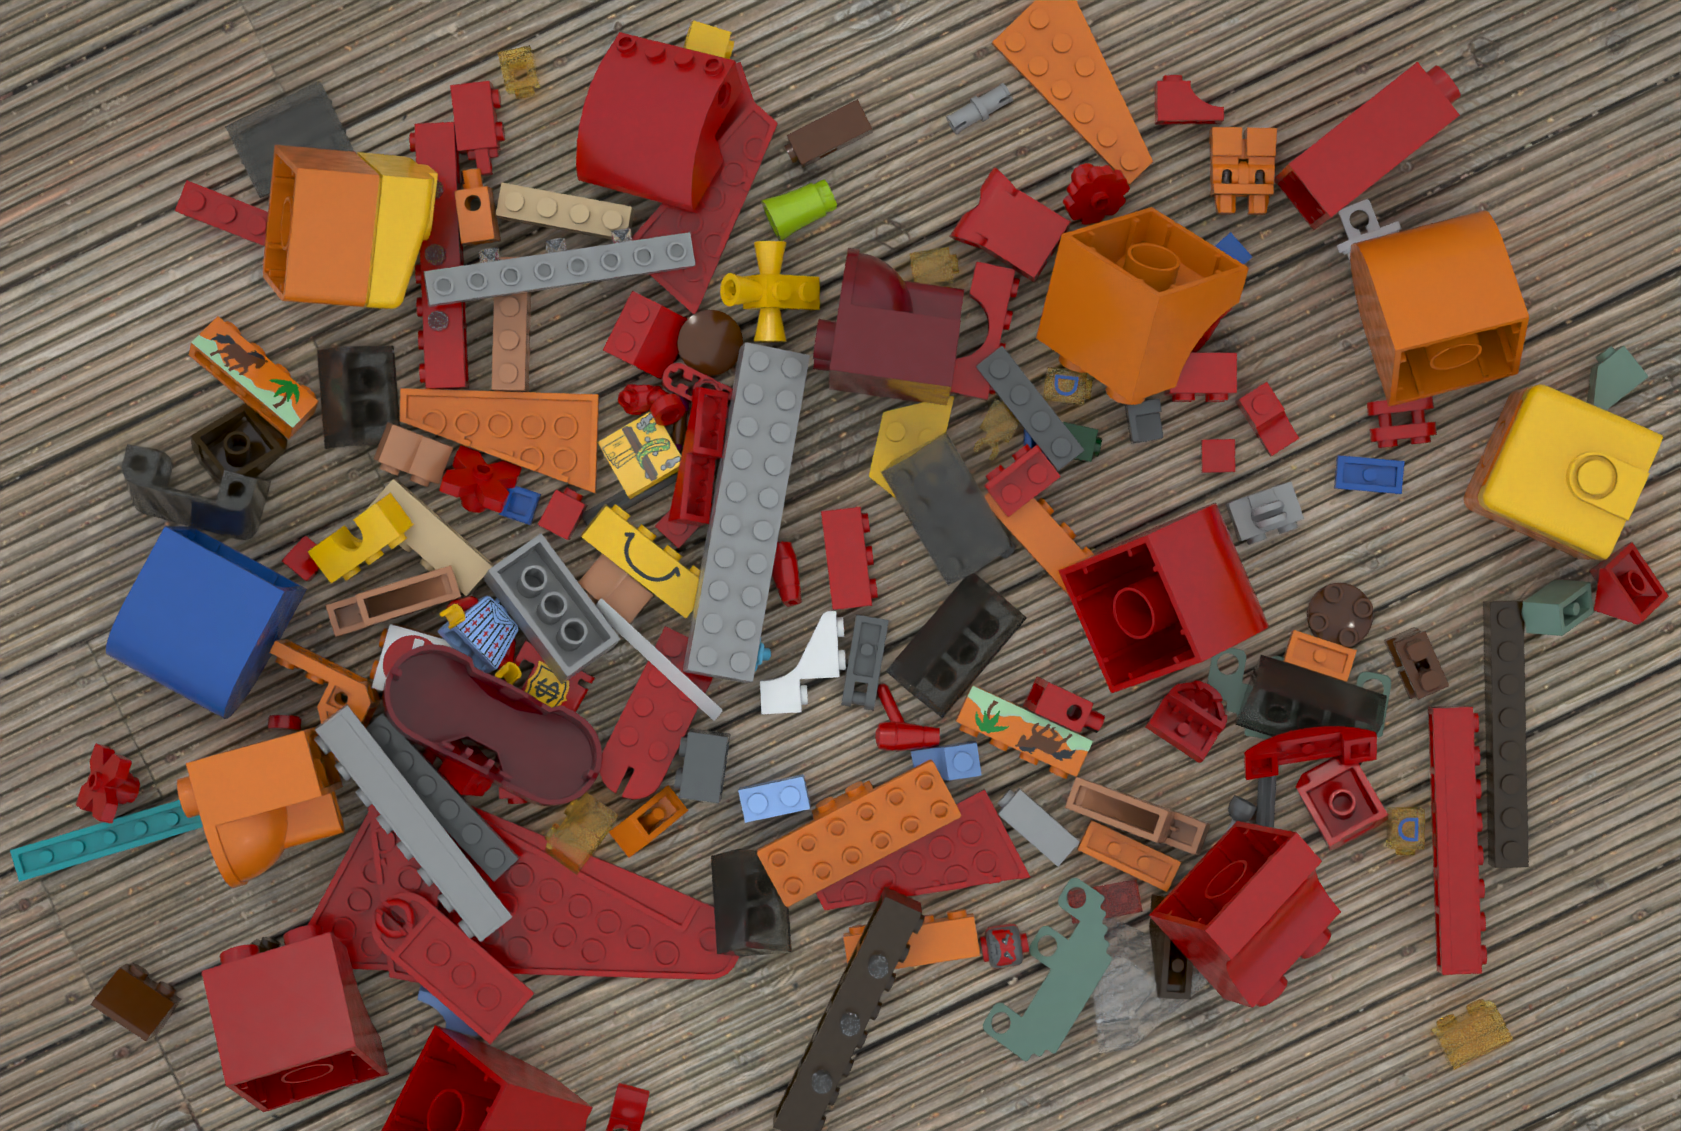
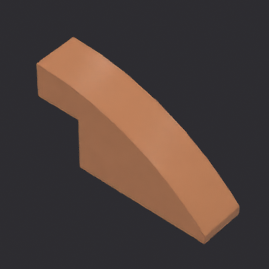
M450 565L362 592L354 597L325 606L334 635L339 637L460 598L461 594L452 566Z
M1079 777L1075 778L1065 806L1066 809L1153 842L1165 843L1194 855H1200L1211 825Z

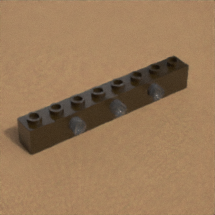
M884 887L773 1115V1128L780 1131L822 1130L826 1120V1116L823 1114L827 1105H834L840 1092V1088L837 1085L841 1077L847 1078L852 1069L854 1059L851 1057L855 1048H862L868 1035V1031L865 1028L869 1020L875 1021L882 1006V1002L879 1001L884 990L889 992L896 978V973L893 971L897 963H903L909 953L910 944H907L911 934H918L922 927L925 916L922 915L921 902Z

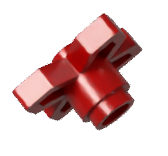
M460 446L452 465L455 469L446 471L439 491L456 498L460 497L462 506L470 512L481 513L486 509L501 513L510 493L507 489L515 488L522 468L507 461L486 464L479 451Z
M96 743L89 761L91 773L87 782L81 786L76 806L84 811L93 812V817L98 821L112 824L118 804L123 805L127 802L132 803L135 801L139 793L140 782L137 777H133V774L129 772L132 765L130 759L125 756L116 755L115 750L109 746Z

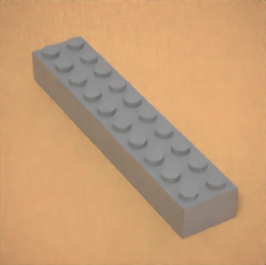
M746 342L739 349L724 434L723 454L719 462L710 522L708 524L682 672L742 683L753 682L810 355Z

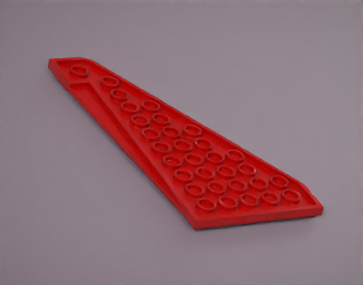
M472 806L475 811L520 858L496 881H493L452 837L455 844L512 916L511 919L481 942L476 936L472 937L476 943L512 974L713 980L725 976L734 968L755 929V926L723 909L475 806ZM368 811L308 925L322 926L324 933L331 932L347 947L352 969L388 970L387 956L376 945L372 936L373 917L377 908H380L381 902L376 879ZM439 900L438 910L461 929L458 923L463 919L454 909L449 913Z

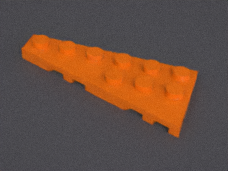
M1035 0L992 42V45L1113 170L1118 169L1122 171L1128 185L1153 163L1150 153L1076 0Z

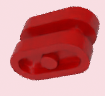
M1433 396L1390 407L1387 400L1366 403L1368 416L1378 415L1379 428L1369 429L1371 442H1378V448L1398 446V440L1409 438L1411 439V445L1430 443L1431 436L1437 435L1436 422H1425L1424 410L1434 409ZM1411 412L1412 424L1392 425L1391 414Z

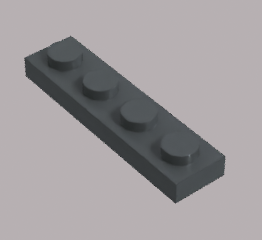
M1003 346L976 366L1057 471L1084 451Z

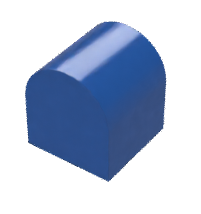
M165 526L115 619L107 640L106 654L223 719H228L239 708L255 685L272 655L269 652L274 642L281 639L307 588L193 526Z

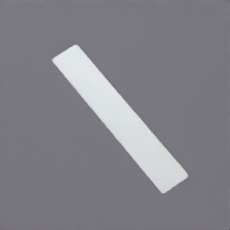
M601 598L596 607L607 622L715 721L721 714L722 709Z

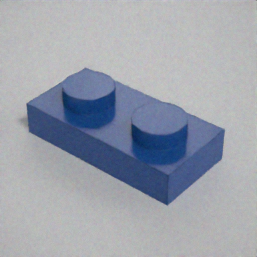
M1338 455L1336 459L1334 489L1402 494L1405 461Z

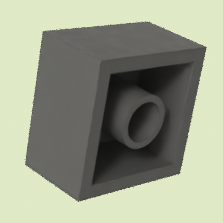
M691 728L688 731V735L681 737L679 756L685 757L683 768L679 767L677 769L674 789L680 790L679 798L719 803L721 801L730 733Z

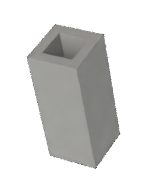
M1020 788L1015 792L1009 789L997 803L1001 807L997 811L998 815L1058 867L1080 843L1072 833Z

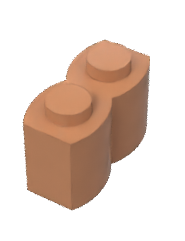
M388 422L373 459L381 462L379 469L397 476L400 470L412 474L410 481L428 487L430 482L440 483L453 447Z
M604 554L600 555L578 582L594 604L602 598L630 625L655 596L654 593Z

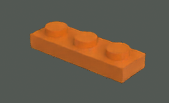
M1092 819L1077 847V850L1168 892L1181 864V861Z

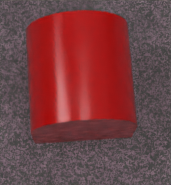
M1212 503L1160 524L1058 570L1111 694L1201 663L1269 627L1217 503Z

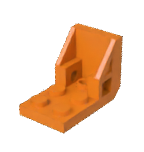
M288 639L274 642L269 653L277 656L276 663L291 670L301 668L307 671L306 678L321 685L324 683L328 684L317 706L321 723L347 704L364 727H368L381 701L377 689L372 688V681ZM342 694L348 696L347 702L343 701ZM332 751L328 753L329 757L339 762Z

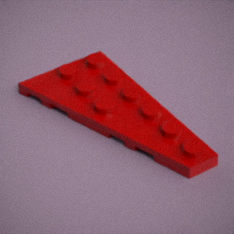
M983 789L956 803L961 813L960 818L816 892V895L823 909L830 910L876 902L879 900L884 887L905 896H917L1031 877L988 794Z

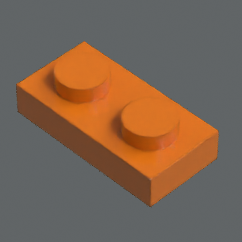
M1293 630L1282 662L1345 683L1348 681L1357 650Z

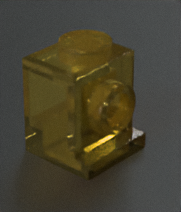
M528 45L498 52L506 92L509 95L515 94L516 99L534 96V89L541 88L534 51L531 46ZM519 70L527 71V78L523 81L516 79V73Z

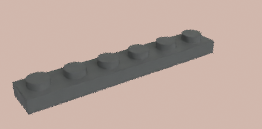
M381 713L366 727L367 731L441 826L493 881H496L520 858L414 744L395 730L384 713Z

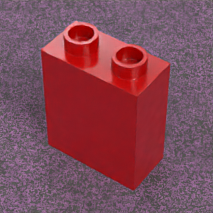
M1416 62L1290 162L1274 177V182L1314 231L1460 116L1452 106L1461 97L1458 87L1441 67L1435 65L1425 72L1421 65Z

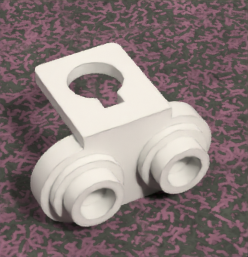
M1366 199L1345 207L1338 212L1348 241L1338 244L1337 248L1339 253L1347 254L1350 260V249L1353 243L1396 233L1402 228L1399 221L1380 228L1372 205ZM1357 210L1365 212L1368 216L1367 233L1362 235L1359 229L1352 227L1349 220L1350 215Z

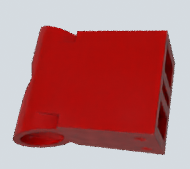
M993 167L980 187L979 204L963 214L949 237L961 243L983 249L994 258L1035 283L1059 246L1061 235L1068 232L1070 221L1016 189L997 168Z

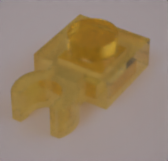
M994 399L979 429L987 432V434L979 439L973 448V451L977 453L981 445H990L992 448V453L988 459L990 461H993L998 455L999 447L997 443L999 440L1008 444L1019 425V421L1008 407L997 399Z

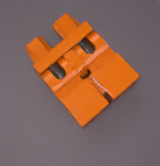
M1212 127L1210 129V197H1215L1217 214H1235L1236 197L1248 198L1247 215H1265L1267 213L1269 198L1274 194L1277 128L1247 127L1244 131V139H1242V127Z

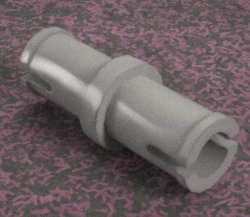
M1001 83L998 87L979 98L974 96L970 99L971 103L946 116L947 121H950L948 123L957 135L979 120L982 122L989 119V114L1013 102L1011 93L1006 85Z

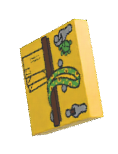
M651 412L646 413L597 442L630 499L679 470L681 454L665 426L658 425Z

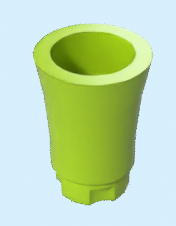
M825 179L814 185L809 183L785 194L761 200L769 224L779 241L785 240L801 228L827 216L826 213L837 209L836 200Z

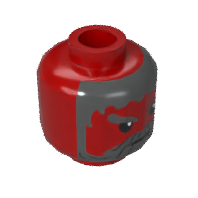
M1014 923L990 926L986 929L985 936H980L984 962H989L990 966L994 969L1018 966L1023 961V953L1029 952L1027 934L1020 933L1018 926Z

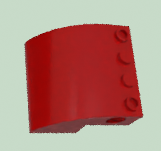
M619 32L602 59L584 102L576 150L578 180L694 211L723 163L715 134L743 89L735 60Z

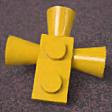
M756 241L753 243L760 274L742 277L728 273L721 282V299L726 306L743 304V309L760 310L754 342H787L780 310H820V277L780 274L787 242Z

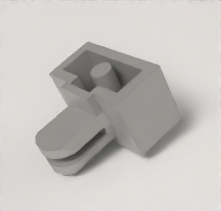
M1291 481L1225 504L1237 540H1247L1248 545L1267 539L1265 533L1274 529H1278L1279 534L1298 528L1297 521L1304 519Z

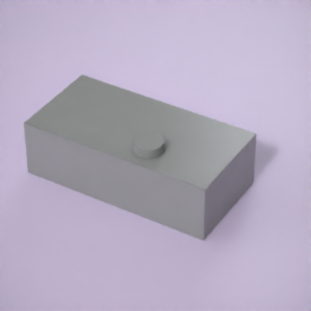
M542 533L491 567L483 578L561 684L610 651L620 640L619 636Z

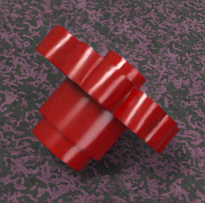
M1085 163L1073 170L1071 174L1072 181L1066 188L1069 195L1064 198L1063 204L1072 220L1080 219L1083 225L1100 223L1105 215L1111 216L1116 214L1125 204L1126 199L1124 195L1129 192L1130 187L1121 170L1113 171L1110 165L1094 166L1090 163Z

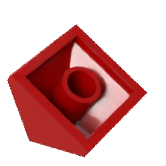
M1633 542L1628 543L1610 555L1608 559L1603 560L1589 570L1598 583L1594 611L1638 625L1669 597Z

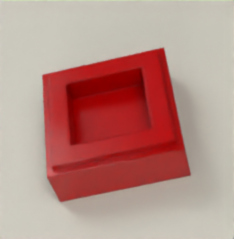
M1235 439L1201 440V473L1236 472Z

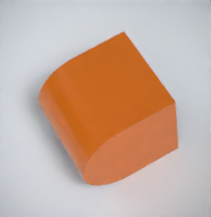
M1483 210L1356 242L1351 245L1350 262L1357 305L1389 407L1518 374L1529 314L1502 236L1488 211Z

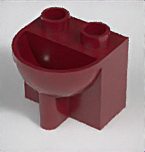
M848 247L837 321L818 319L813 353V369L829 371L830 390L947 405L952 387L964 289L904 281L883 260L869 254L860 253V249Z

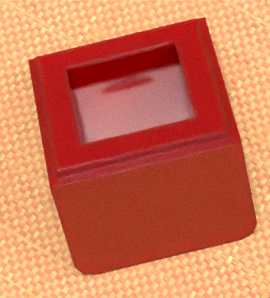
M305 535L282 559V562L302 579L310 582L319 572L320 568L308 553L317 544Z

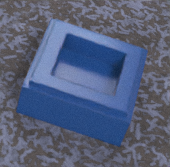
M519 486L507 489L510 492L508 500L499 515L531 525L541 494Z

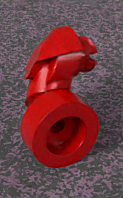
M628 384L618 395V403L626 413L640 415L650 409L655 422L660 426H667L677 422L686 411L678 395L669 394L660 386Z

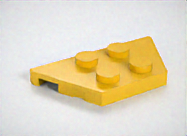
M949 396L947 405L922 402L886 411L882 415L869 477L924 521H926L953 405V396Z

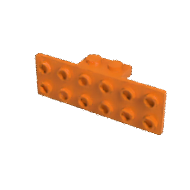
M928 760L876 788H873L870 780L865 783L859 781L845 789L846 793L836 798L827 797L818 802L816 808L811 810L814 818L813 821L759 848L757 855L784 905L789 907L960 818L961 813L933 760Z

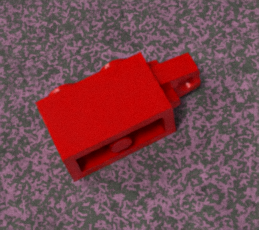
M490 81L450 85L457 150L461 155L468 154V160H476V166L480 168L481 176L493 175L491 158L498 157V151L501 150L500 142L505 141L504 125L502 121L497 122L496 109L501 108L499 89H494Z

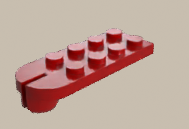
M665 626L655 648L682 672L689 637ZM650 661L647 662L602 752V763L599 771L606 787L617 794L628 768L635 769L622 794V798L631 800L646 798L660 787L680 747L681 737L686 735L699 708ZM682 672L706 694L714 677Z
M404 892L395 894L383 901L382 903L400 916L406 924L401 927L381 908H377L372 921V936L376 945L491 1045L535 993L472 938L469 939L463 930L424 897L415 893Z

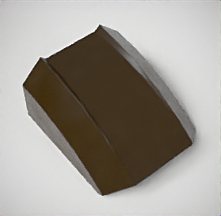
M246 403L190 436L192 450L199 463L216 482L222 493L228 496L243 488L271 466L287 450L288 441L282 433Z

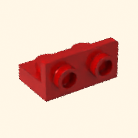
M1026 444L1012 455L1015 460L1014 463L1006 469L1000 464L985 476L989 481L984 485L985 489L1007 517L1061 477L1038 445L1031 449Z

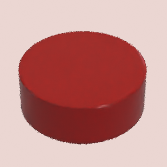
M270 715L268 717V729L300 731L302 719L298 716Z

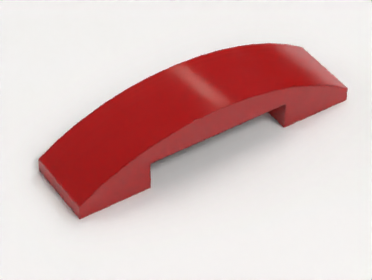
M1323 726L1304 728L1273 736L1244 752L1245 779L1251 780L1279 775L1278 765L1336 756L1342 757L1344 765L1377 760L1376 732L1354 727Z

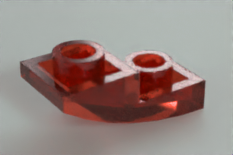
M1137 879L1092 887L1105 897L1101 904V909L1106 912L1104 919L1143 912ZM1083 889L1072 890L1067 894L1070 907L1080 908L1084 905L1086 894ZM1071 915L1073 924H1077L1080 922L1078 919Z

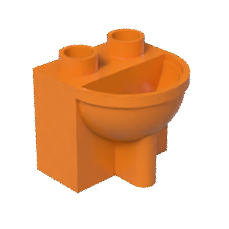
M316 727L188 762L186 766L189 776L177 780V791L182 809L187 818L200 815L214 861L223 879L231 888L246 885L249 880L266 872L277 862L287 848L345 832L342 814L335 790L343 787L341 776L334 766L337 764L336 760L330 758L329 754H325L315 742L314 738L318 736V733L315 731Z

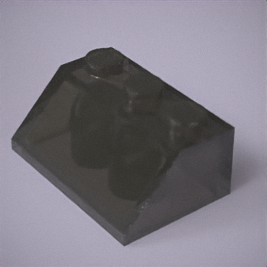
M340 346L317 350L324 448L340 449L379 446L388 422L400 426L394 346Z
M735 849L712 855L711 869L717 954L754 956L792 952L789 907L784 905L762 865L757 851Z

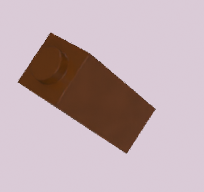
M857 99L788 134L789 144L784 147L792 163L799 161L801 167L804 168L873 133V129Z

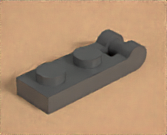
M856 614L842 706L851 707V704L864 706L866 710L874 711L889 620ZM855 681L868 683L867 693L854 691Z

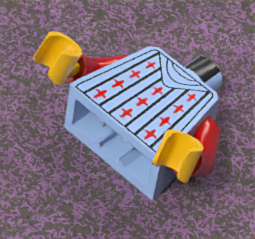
M468 596L450 601L447 608L439 613L441 617L445 616L448 619V622L437 631L453 649L471 657L474 667L485 673L498 668L495 677H504L507 683L511 685L521 678L522 673L519 667L514 664L516 645L514 637L518 632V625L508 616L509 613L498 598L494 601L490 596H484L479 599Z

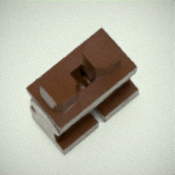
M1413 627L1384 640L1395 667L1403 666L1404 668L1398 671V674L1409 699L1417 697L1419 700L1449 687V683L1426 631L1421 632L1418 628Z

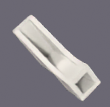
M837 610L827 611L822 615L795 669L782 677L760 681L762 714L802 712V705H808L807 685H801V679L840 677V670H846L845 650H838V637H844L843 617H837Z

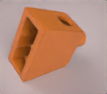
M480 168L461 171L463 190L455 191L461 244L473 246L500 242L501 237L492 188L488 186L483 187ZM475 198H480V208L472 211L471 201Z

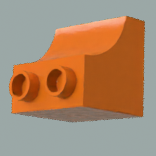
M1153 207L1066 232L1061 235L1036 339L1059 354V362L1067 369L1088 373L1106 385V393L1111 399L1127 405L1141 404L1146 397L1176 387L1186 360L1199 339L1222 314L1239 303L1249 268Z

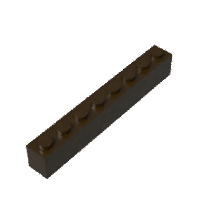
M1517 600L1483 601L1488 864L1495 868L1529 867L1524 620L1522 618L1523 601Z

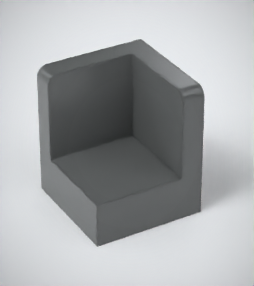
M1160 398L1146 400L1137 405L1125 404L1131 444L1163 438Z

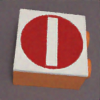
M396 623L390 624L389 629H383L380 637L379 647L383 648L380 660L374 661L370 672V679L374 680L372 688L383 691L385 679L396 661L408 651L419 646L431 644L451 646L441 636Z

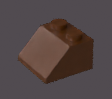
M132 963V965L125 964L116 971L90 1005L144 1041H148L161 1032L182 999L175 995L177 991L167 983L160 981L158 984L148 977L149 972L135 963Z

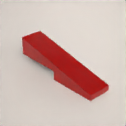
M704 387L695 388L668 518L670 522L692 526L707 525L710 522L716 459L722 458L728 392Z

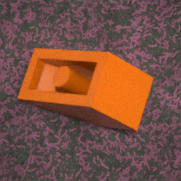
M667 785L610 830L609 833L628 858H630L689 810L671 787Z

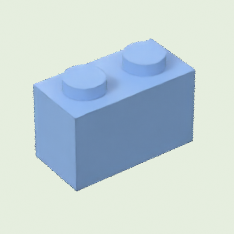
M804 774L740 787L738 790L745 823L808 810L811 807Z

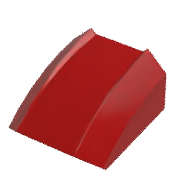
M1341 756L1332 757L1303 773L1295 786L1330 851L1342 847L1388 820V813L1359 763L1344 765Z

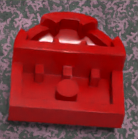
M1201 681L1179 683L1162 698L1145 728L1198 763H1201L1218 735L1226 726L1227 715H1225L1222 704L1223 698L1215 688Z

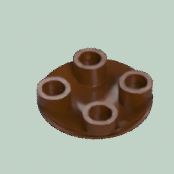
M710 309L702 310L689 317L682 325L677 340V349L683 362L688 367L707 376L719 375L732 368L738 361L739 349L743 345L742 332L736 321L724 312Z
M1332 583L1318 590L1310 600L1307 609V622L1315 637L1345 647H1352L1361 642L1371 629L1373 604L1359 588L1347 583Z

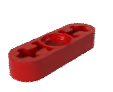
M681 363L669 365L663 371L661 377L662 385L668 392L676 394L690 403H693L695 388L702 384H710L715 390L728 392V401L730 402L733 388ZM681 370L683 372L682 378L688 382H692L693 376L698 378V381L691 389V396L685 393L689 388L688 386L681 383L676 387L671 385L672 379L668 377L669 373L674 374ZM727 406L726 420H727V418H728V413H729V407H728V406Z

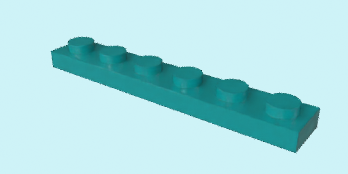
M176 800L116 818L112 824L106 822L12 849L10 853L20 882L202 828L203 824L200 815L187 818L180 800Z

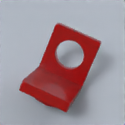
M618 1083L606 1131H614L617 1128H623L628 1131H640L650 1091Z

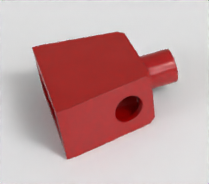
M1038 676L1023 704L1024 707L1034 713L1078 733L1082 731L1083 727L1097 733L1105 719V715L1092 710L1093 702ZM1073 705L1072 712L1067 715L1068 708Z

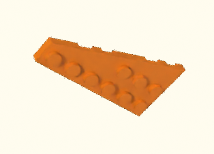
M400 389V422L596 493L599 421L598 394Z

